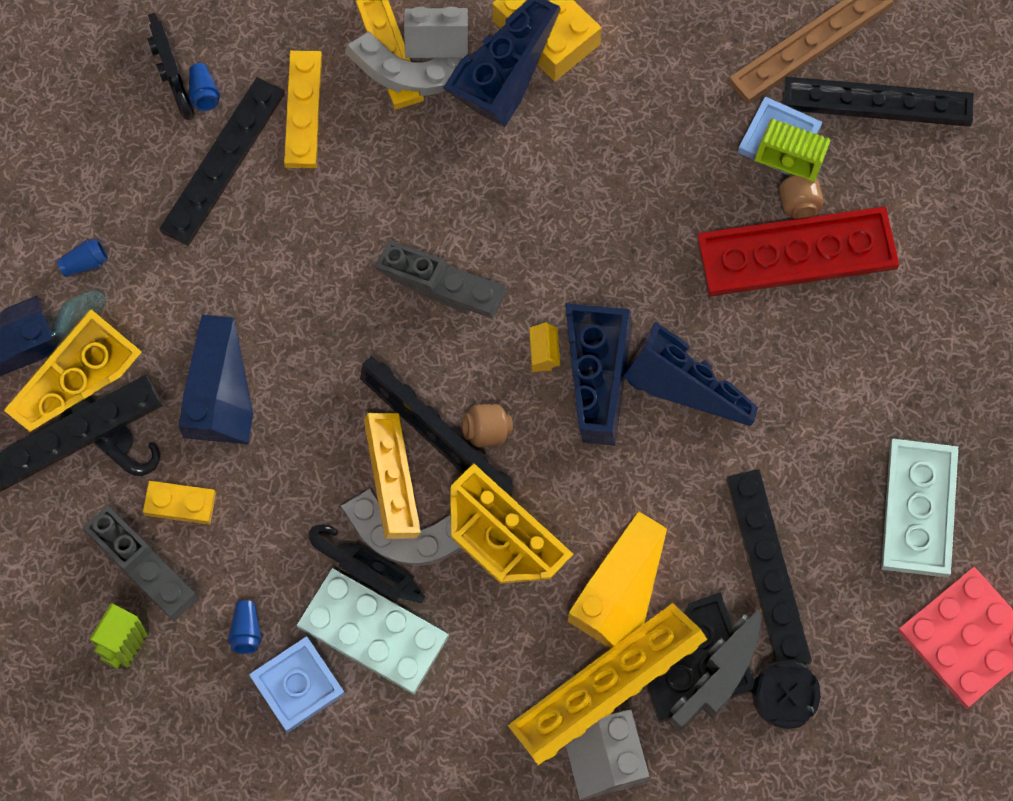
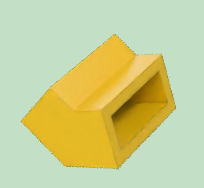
M547 322L529 327L531 371H552V368L560 366L558 327Z

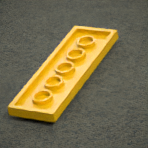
M672 603L511 722L508 727L537 765H540L545 760L554 757L558 750L573 739L582 736L589 727L601 718L610 715L616 707L628 698L637 695L644 686L656 677L665 674L672 665L686 655L693 653L707 638L702 630Z

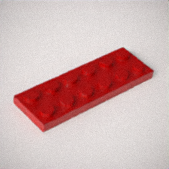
M886 206L697 234V243L708 297L897 270L900 265Z

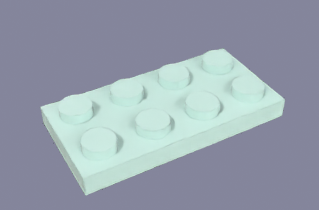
M900 439L891 440L881 570L946 578L951 575L958 446Z
M333 568L297 624V627L413 695L449 638V634Z

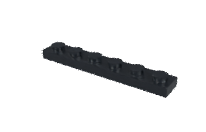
M256 77L161 225V233L187 246L190 245L284 97V90Z
M786 77L783 105L799 112L970 127L973 122L974 93Z
M371 356L362 364L360 380L396 413H399V416L461 473H464L470 466L475 464L512 497L515 487L512 485L511 479L504 472L497 471L490 465L486 456L480 450L473 449L467 444L462 434L456 428L449 427L443 422L439 413L432 406H426L420 401L415 391L409 385L402 384L396 379L391 369L385 363H379Z
M144 375L0 451V492L162 407L163 404L150 377Z
M760 469L727 476L729 492L775 661L787 659L809 664L812 662L811 654Z

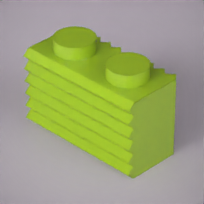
M772 118L761 139L754 161L791 175L806 178L815 183L831 140L829 137L824 138L823 135L819 136L817 133H811V131L806 132L805 129L800 130L799 127L794 128L793 125H789L786 122L782 123L780 120L776 121Z
M111 603L89 639L96 647L94 652L101 656L100 660L118 669L120 664L124 667L131 666L130 661L134 660V655L138 654L137 650L141 649L142 643H145L144 638L149 636L137 616Z

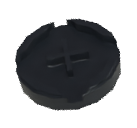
M787 659L773 661L765 666L756 677L752 691L754 706L759 716L769 725L782 729L799 728L806 724L805 722L817 712L821 698L820 685L816 676L811 673L805 664Z

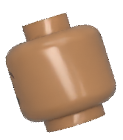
M790 174L780 185L779 194L782 208L786 215L794 219L814 217L823 207V194L817 178L814 183L806 178Z
M499 404L473 405L469 408L468 413L462 417L464 439L469 440L477 448L501 446L505 443L507 434H511L513 430L511 415H506L504 408Z

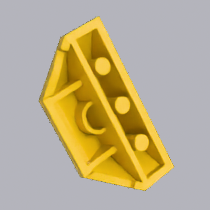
M475 464L470 466L451 485V539L500 584L549 580L573 556V553Z

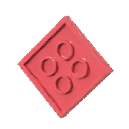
M975 567L898 629L899 634L966 709L1013 671V609Z

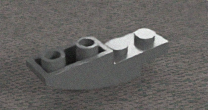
M391 240L388 241L375 265L376 270L401 285L465 314L472 311L493 319L507 293L504 285L450 267L445 259Z
M108 505L83 527L84 531L173 622L199 599L197 594Z
M758 611L750 618L744 614L731 628L735 633L727 641L723 638L719 639L708 651L711 657L707 667L714 674L711 675L709 672L704 674L694 685L698 691L689 700L683 696L670 710L674 715L671 717L669 724L678 733L702 710L713 719L735 692L749 666L758 641L762 615Z

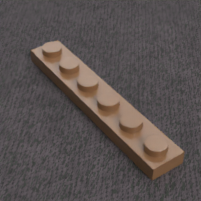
M843 0L730 76L728 83L742 100L749 105L783 82L786 77H790L890 9L894 1Z

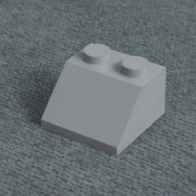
M415 7L413 9H405V58H464L468 54V8Z
M631 709L601 718L589 727L582 736L573 739L566 745L580 800L647 784L649 780V773Z

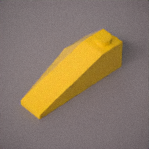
M90 309L64 337L4 411L31 432L66 409L120 378L142 351Z
M638 511L571 608L568 622L610 649L645 624L667 528Z

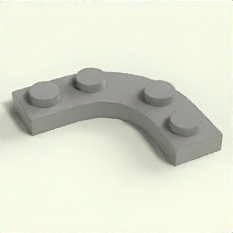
M370 32L349 43L345 50V54L379 84L397 92H401V89L418 91L419 96L434 95L446 91L443 88L458 63L463 59L434 58L427 62H409L400 59L390 52Z
M370 489L341 506L362 541L373 552L388 561L411 566L429 565L442 561L462 550L451 539L450 516L431 527L420 530L421 533L417 538L385 539L379 503Z

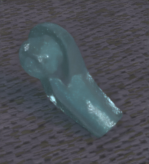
M89 291L66 301L60 308L52 334L64 339L76 320L81 318L88 310L92 309L96 313L104 308L106 304L104 295L99 291Z

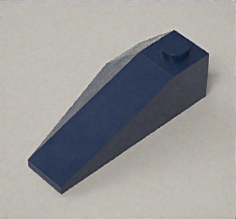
M527 0L506 19V24L493 36L489 34L482 41L484 44L471 56L467 54L458 63L443 88L481 116L506 127L523 99L561 8L548 0Z
M37 296L7 307L0 312V376L49 357L57 347Z
M202 315L183 394L178 427L184 439L249 445L253 410L235 320L231 317Z
M655 322L624 373L623 377L628 380L631 386L637 390H644L652 396L751 426L755 421L758 407L729 381L722 380L718 382L711 370L713 367L706 360L701 363L696 362L686 353L690 348L688 344Z

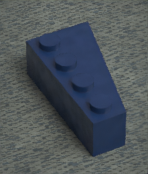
M565 303L578 424L582 442L615 446L625 381L623 376L627 367L633 325L630 309Z

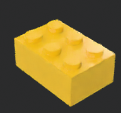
M527 0L494 1L492 3V21L501 29L506 24V19ZM548 0L558 5L561 10L537 65L554 82L596 49L601 41L602 27L574 0Z

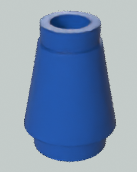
M203 63L194 64L189 68V101L196 110H212L218 105L220 93L207 66Z
M87 238L63 255L62 258L57 259V264L63 276L67 277L102 268V264L107 262L108 258L98 238L91 241Z
M245 600L235 603L227 640L231 644V650L235 653H254L258 651V645L262 642L256 604L252 601Z

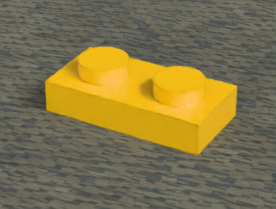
M149 481L143 514L144 516L210 525L216 492L213 489Z

